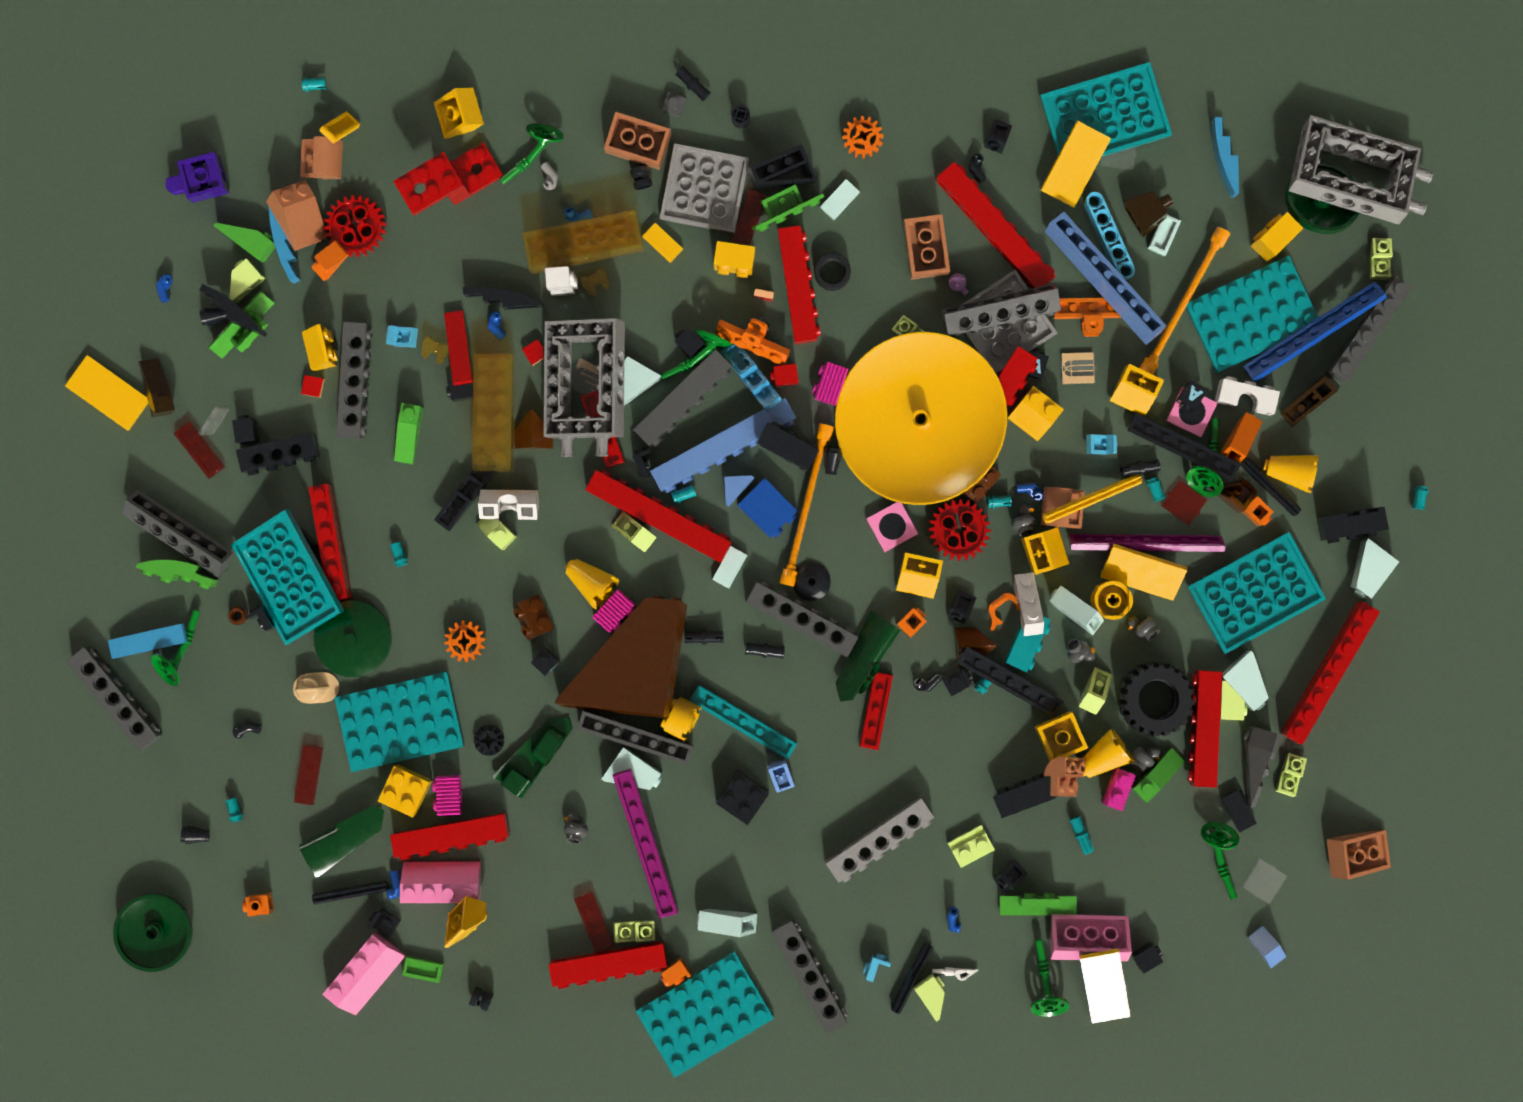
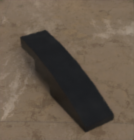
M204 284L201 285L199 291L214 299L212 305L227 312L225 317L227 320L266 337L267 333L242 307L220 292Z
M463 287V295L465 297L483 296L485 304L502 303V307L505 310L543 307V303L540 300L521 293L489 287Z
M481 458L472 472L466 476L459 488L451 495L434 521L446 530L451 531L479 496L480 490L485 488L498 469L484 458Z

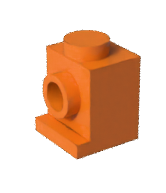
M1254 496L1247 509L1242 513L1256 526H1265L1272 519L1271 515L1274 511L1258 496ZM1255 509L1259 510V516L1254 514Z
M911 608L896 625L911 638L927 622L924 619L926 615L919 608L916 610ZM912 617L916 619L914 625L909 623V619Z
M272 892L245 897V901L242 903L244 913L247 912L249 917L267 915L274 912ZM254 903H258V909L254 908Z
M680 957L664 968L660 978L666 987L673 984L677 986L685 980V975L687 978L691 977L692 972Z

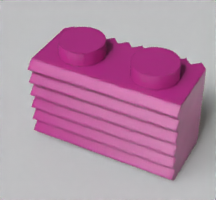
M826 362L825 366L821 365L818 374L821 377L820 383H815L812 394L815 395L814 399L836 407L848 369L830 362Z
M618 589L592 618L609 633L612 630L615 632L622 625L621 620L625 616L628 618L635 610L633 607L636 604Z
M1115 768L1102 803L1123 811L1124 804L1127 803V796H1129L1128 793L1131 792L1132 782L1136 776L1125 770Z
M461 774L436 776L432 782L433 792H436L433 808L434 811H437V816L462 814Z

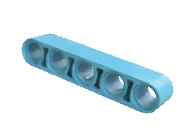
M1091 192L1083 203L1085 211L1107 260L1120 274L1122 267L1128 269L1129 275H1122L1127 281L1135 273L1132 260L1103 196L1099 192ZM1095 198L1098 206H1092L1089 203V199ZM1097 216H1103L1106 222L1104 224L1099 223ZM1105 233H1111L1113 241L1106 240ZM1113 250H1118L1121 253V258H1115Z

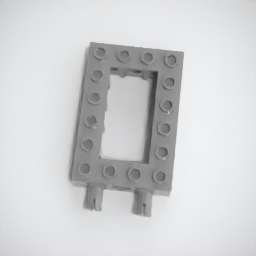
M1310 115L1302 128L1288 191L1399 225L1408 214V211L1424 215L1427 203L1411 199L1415 179L1430 183L1434 172L1418 167L1420 148ZM1320 150L1390 170L1387 190L1370 187L1366 183H1357L1348 180L1347 177L1334 176L1327 171H1320L1315 175L1317 166L1320 163Z
M616 318L545 321L544 437L561 440L560 457H573V440L575 438L596 439V456L604 457L608 456V439L610 437H624L625 321ZM599 342L597 346L599 351V366H597V370H599V385H597V389H599V405H597V412L604 417L595 418L587 416L585 419L571 417L572 343Z

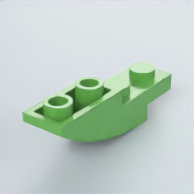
M153 560L136 565V568L141 569L142 574L151 577L155 574L160 576L159 580L167 583L178 581V578L189 583L193 580L198 582L197 586L205 589L216 587L218 583L217 579L201 574L202 567L191 562Z

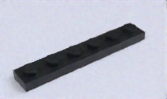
M1137 413L1127 430L1199 466L1210 468L1218 475L1230 481H1233L1241 466L1240 463Z
M967 645L956 660L961 666L1055 718L1064 703L1062 699Z

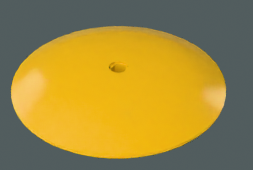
M907 333L888 339L872 348L849 372L836 405V436L839 448H841V453H843V458L848 467L869 489L882 497L903 504H935L947 501L966 492L977 484L992 467L999 455L1006 435V399L999 378L993 368L971 346L956 338L939 333ZM920 415L926 416V421L923 424H918L917 422Z

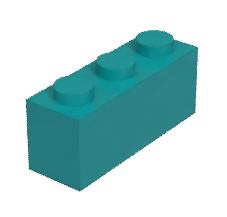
M1043 616V634L1024 636L1022 625L1020 624L1004 663L1024 672H1027L1028 669L1032 670L1036 661L1033 659L1035 653L1040 652L1043 646L1041 640L1044 634L1047 635L1051 628V624H1049L1050 619Z

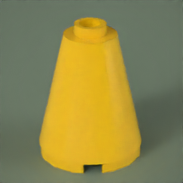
M1270 456V460H1265L1263 470L1267 471L1266 475L1304 492L1311 493L1319 456Z
M579 559L570 560L565 566L566 575L594 609H597V605L599 607L603 606L613 595V586H618L619 579L616 576Z
M1108 730L1084 755L1086 767L1084 776L1087 775L1090 778L1134 761L1130 751H1127L1124 742L1114 730Z

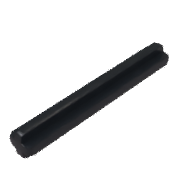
M1246 458L1241 463V467L1292 516L1300 513L1301 508L1253 461Z
M379 881L315 893L312 895L313 904H321L385 892L388 890L387 881Z
M923 943L891 1007L893 1012L901 1013L933 950L931 944Z

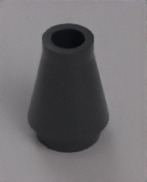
M204 308V310H200L199 314L202 325L209 327L225 320L227 312L218 308Z
M826 447V451H824L825 474L837 475V469L843 454L841 453V448Z
M189 825L182 827L180 841L185 843V845L209 842L210 830Z

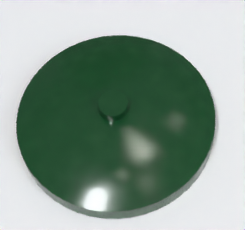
M1322 162L1317 166L1315 175L1320 171H1327L1331 175L1341 178L1347 177L1348 180L1356 182L1350 174L1338 166ZM1291 178L1286 185L1285 202L1288 211L1301 226L1319 234L1342 232L1350 227L1360 214L1356 211L1288 191Z
M362 601L340 602L344 611L315 628V651L323 665L335 674L344 677L367 675L379 668L390 652L392 634L389 623L385 616L371 604Z
M158 893L145 894L128 902L119 912L113 928L114 944L121 958L133 968L145 972L166 970L178 963L187 953L193 935L192 922L183 905L170 896Z

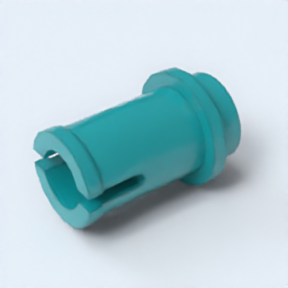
M305 77V79L301 80L302 89L307 92L309 90H326L325 77Z
M1158 477L1146 480V486H1149L1154 502L1166 498L1159 483L1161 480H1158Z
M693 485L677 491L674 489V492H671L674 503L680 504V501L695 497L696 492Z
M1416 485V489L1413 490L1415 491L1412 508L1425 510L1427 493H1429L1428 487Z
M990 494L986 498L987 507L991 509L1011 506L1010 502H1012L1010 494L998 496Z
M402 542L389 545L395 560L393 563L397 567L407 565V560L409 559L405 556Z
M981 677L978 683H974V689L983 695L985 692H988L987 689L991 682Z
M237 797L226 800L225 803L230 815L228 819L232 823L243 820L242 816L244 814H241Z

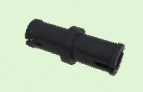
M684 66L676 72L675 75L687 85L686 88L689 91L692 90L702 102L711 94L699 82L700 79L694 77Z
M1159 459L1146 462L1140 460L1133 464L1120 465L1122 477L1136 474L1141 476L1144 473L1161 470Z
M702 630V632L685 631V644L702 643V645H706L707 643H724V632H706V630Z
M746 643L745 655L784 659L785 646H771L768 643L763 645Z

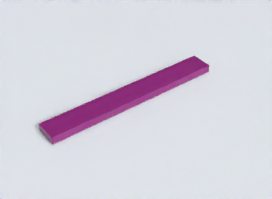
M1069 534L1068 539L1071 550H1111L1113 544L1136 551L1225 552L1226 547L1222 536Z
M632 768L613 773L612 776L659 918L678 914L679 911Z

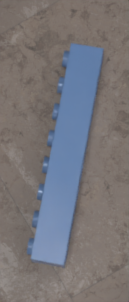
M1063 212L1049 223L1045 233L1146 345L1157 337L1166 327V324L1069 216Z
M784 398L767 412L763 409L650 472L661 492L666 491V493H669L677 488L675 485L681 482L686 484L693 480V475L697 473L702 475L710 471V466L714 464L719 466L725 463L728 456L732 454L734 457L744 452L743 448L749 445L751 448L758 445L756 442L766 423L775 421L782 425L784 429H787L794 425L793 421L796 420V416L786 398Z

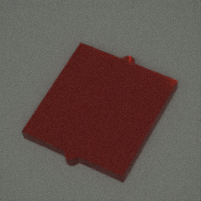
M1179 481L1173 491L1168 493L1169 496L1161 507L1189 526L1196 515L1200 514V510L1207 502V499Z

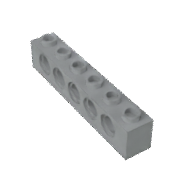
M919 797L833 855L825 863L838 883L841 881L845 883L853 877L852 874L857 870L859 872L865 870L869 866L868 863L870 861L881 859L885 855L884 852L889 848L894 850L901 844V840L904 838L910 839L916 835L917 829L920 827L924 829L932 824L934 816L922 798ZM910 815H916L918 817V820L915 824H909L907 822V819ZM896 825L902 828L899 835L891 833L892 828ZM880 836L886 838L883 846H878L875 843L876 839ZM863 847L870 849V854L866 857L859 854ZM847 858L854 860V865L850 868L843 865L844 860Z

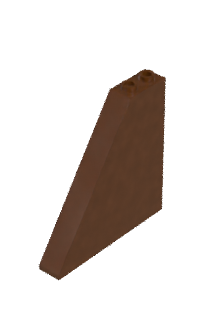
M653 595L652 598H644L556 698L555 704L566 708L669 718L687 604L677 597H670V600Z

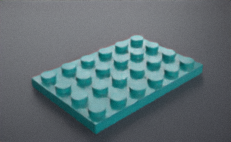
M1150 62L1039 96L1057 156L1076 121H1080L1111 138L1101 157L1172 136Z
M1290 256L1187 302L1188 304L1185 307L1216 373L1272 348L1318 318Z
M290 509L283 510L231 544L285 645L294 642L344 611Z
M1290 532L1284 533L1187 586L1223 654H1227L1326 600Z
M448 672L334 697L351 772L464 747Z
M735 951L636 1009L638 1017L674 1078L774 1019L773 1014Z

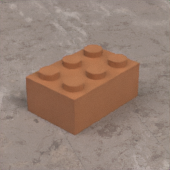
M615 112L604 146L605 153L660 170L671 137V129Z
M943 215L904 219L903 230L910 280L948 275L950 266Z

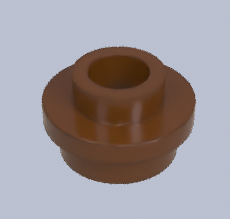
M234 606L228 612V619L234 625H241L246 622L245 616L248 613L244 607ZM237 612L241 613L240 619H237L235 616Z

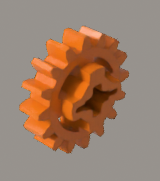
M861 116L860 121L853 118V124L847 123L849 129H843V133L847 135L842 136V140L847 141L844 143V148L849 147V154L855 152V158L861 154L862 159H864L866 154L872 157V151L878 153L879 149L877 146H882L883 142L880 139H883L884 135L879 134L882 131V127H876L877 121L871 123V117L864 120V117ZM855 129L856 134L850 138L852 130ZM860 134L866 136L865 141L862 138L859 139ZM875 137V142L871 146L870 139Z
M464 620L461 626L457 622L454 623L455 629L449 627L448 629L451 633L445 634V637L449 638L448 641L444 642L445 645H449L446 652L452 651L451 658L458 656L457 661H461L464 658L465 662H469V657L472 660H476L475 654L482 655L480 649L486 648L482 642L486 641L487 638H482L481 636L485 632L478 631L480 625L473 627V621L466 625ZM468 629L472 630L477 637H473ZM460 630V635L453 639L455 633ZM464 636L466 637V639L470 640V642L466 644V647L464 643H461V640L464 639ZM474 644H477L476 649L472 653H470L471 647ZM454 646H458L461 649V653Z

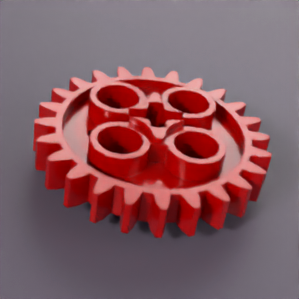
M351 195V200L344 196L343 203L337 200V207L331 205L334 211L327 212L330 219H324L329 224L324 227L326 231H329L325 236L332 238L329 244L337 240L348 251L349 257H352L353 253H355L356 257L360 258L361 252L367 256V250L374 253L373 246L380 248V245L377 243L378 240L384 241L381 234H387L382 229V227L387 226L386 222H382L386 217L385 215H379L382 209H375L377 204L375 202L370 204L371 200L368 197L363 201L361 195L358 197V200H356L354 195ZM365 210V216L359 219L357 217L358 212ZM349 211H352L354 221L358 224L357 230L362 238V242H359L358 234L353 229L354 223ZM346 216L348 219L346 224L340 225V219ZM371 228V229H372L371 235L365 237V236H364V231H365V229ZM353 234V241L346 243V237Z
M959 499L958 504L951 500V506L945 502L944 510L938 507L939 514H932L936 520L929 521V523L934 525V527L928 529L933 532V535L929 536V538H935L932 546L938 545L939 547L936 551L943 550V557L950 554V560L954 556L957 557V561L961 560V556L968 560V554L975 558L974 551L982 553L980 546H987L983 541L990 540L986 536V533L991 532L990 529H986L990 522H984L988 515L981 516L980 513L983 509L976 510V503L969 506V500L965 504L962 503V499ZM955 513L958 515L960 528H964V531L961 532L965 543L964 547L961 545L960 534L955 533V529L958 528L954 517ZM964 513H968L971 516L969 524H965L962 521ZM945 518H950L953 521L951 528L944 527L943 520ZM968 532H973L976 535V540L973 543L966 539ZM951 536L957 539L955 547L948 545V538Z

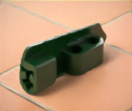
M873 611L870 612L836 681L837 692L841 702L852 701L857 693L862 694L865 692L880 669V660L901 631Z
M548 718L492 777L501 782V785L519 798H523L544 766L549 764L572 731L570 718Z
M373 805L300 844V851L313 874L319 877L380 832L385 810Z

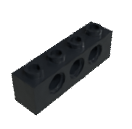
M312 432L236 450L240 470L242 473H247L248 476L259 474V470L266 469V471L277 470L278 466L284 464L285 467L297 465L296 461L304 460V462H311L315 460V457L320 456L316 435ZM297 445L301 447L299 455H295L293 452L294 447ZM277 450H281L283 453L282 458L279 460L275 458ZM262 454L264 457V461L261 464H258L256 462V458L258 455Z

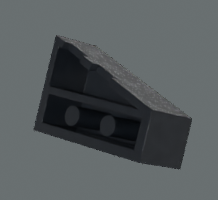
M802 144L751 166L746 171L754 189L812 184L817 181V177Z
M775 421L766 423L756 444L784 458L787 462L800 467L799 469L808 471L819 452L816 449L817 445L809 440H806V442L800 440V435L791 430L787 433L782 430L783 426Z
M1385 506L1317 518L1321 541L1327 540L1328 544L1340 542L1339 538L1346 537V540L1357 539L1359 534H1365V537L1377 535V531L1389 529Z
M1039 773L1028 780H1020L1009 788L1004 786L997 789L993 799L1001 818L1051 801L1057 796H1050L1051 776H1044V773Z

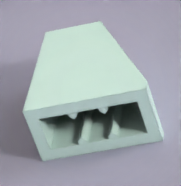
M628 356L624 361V406L662 378L661 375Z
M1369 538L1362 539L1360 542L1351 588L1355 590L1354 594L1361 599H1372L1399 563L1398 560Z
M1062 586L1052 592L1051 599L1049 600L1051 604L1088 633L1094 635L1104 622L1099 612Z
M1246 650L1222 672V680L1227 681L1242 697L1249 710L1259 711L1266 705L1265 701L1268 699V695L1254 653Z
M624 746L601 779L605 782L615 783L612 776L613 773L632 768L638 788L650 790L653 786L656 788L662 780L660 777L662 772Z
M715 909L701 910L697 916L698 930L735 937L756 933L757 913Z

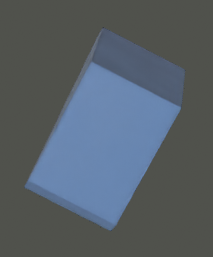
M752 475L724 477L725 500L728 507L754 480Z
M785 758L767 764L777 793L795 787Z
M1263 925L1248 936V939L1270 968L1286 958L1280 944Z

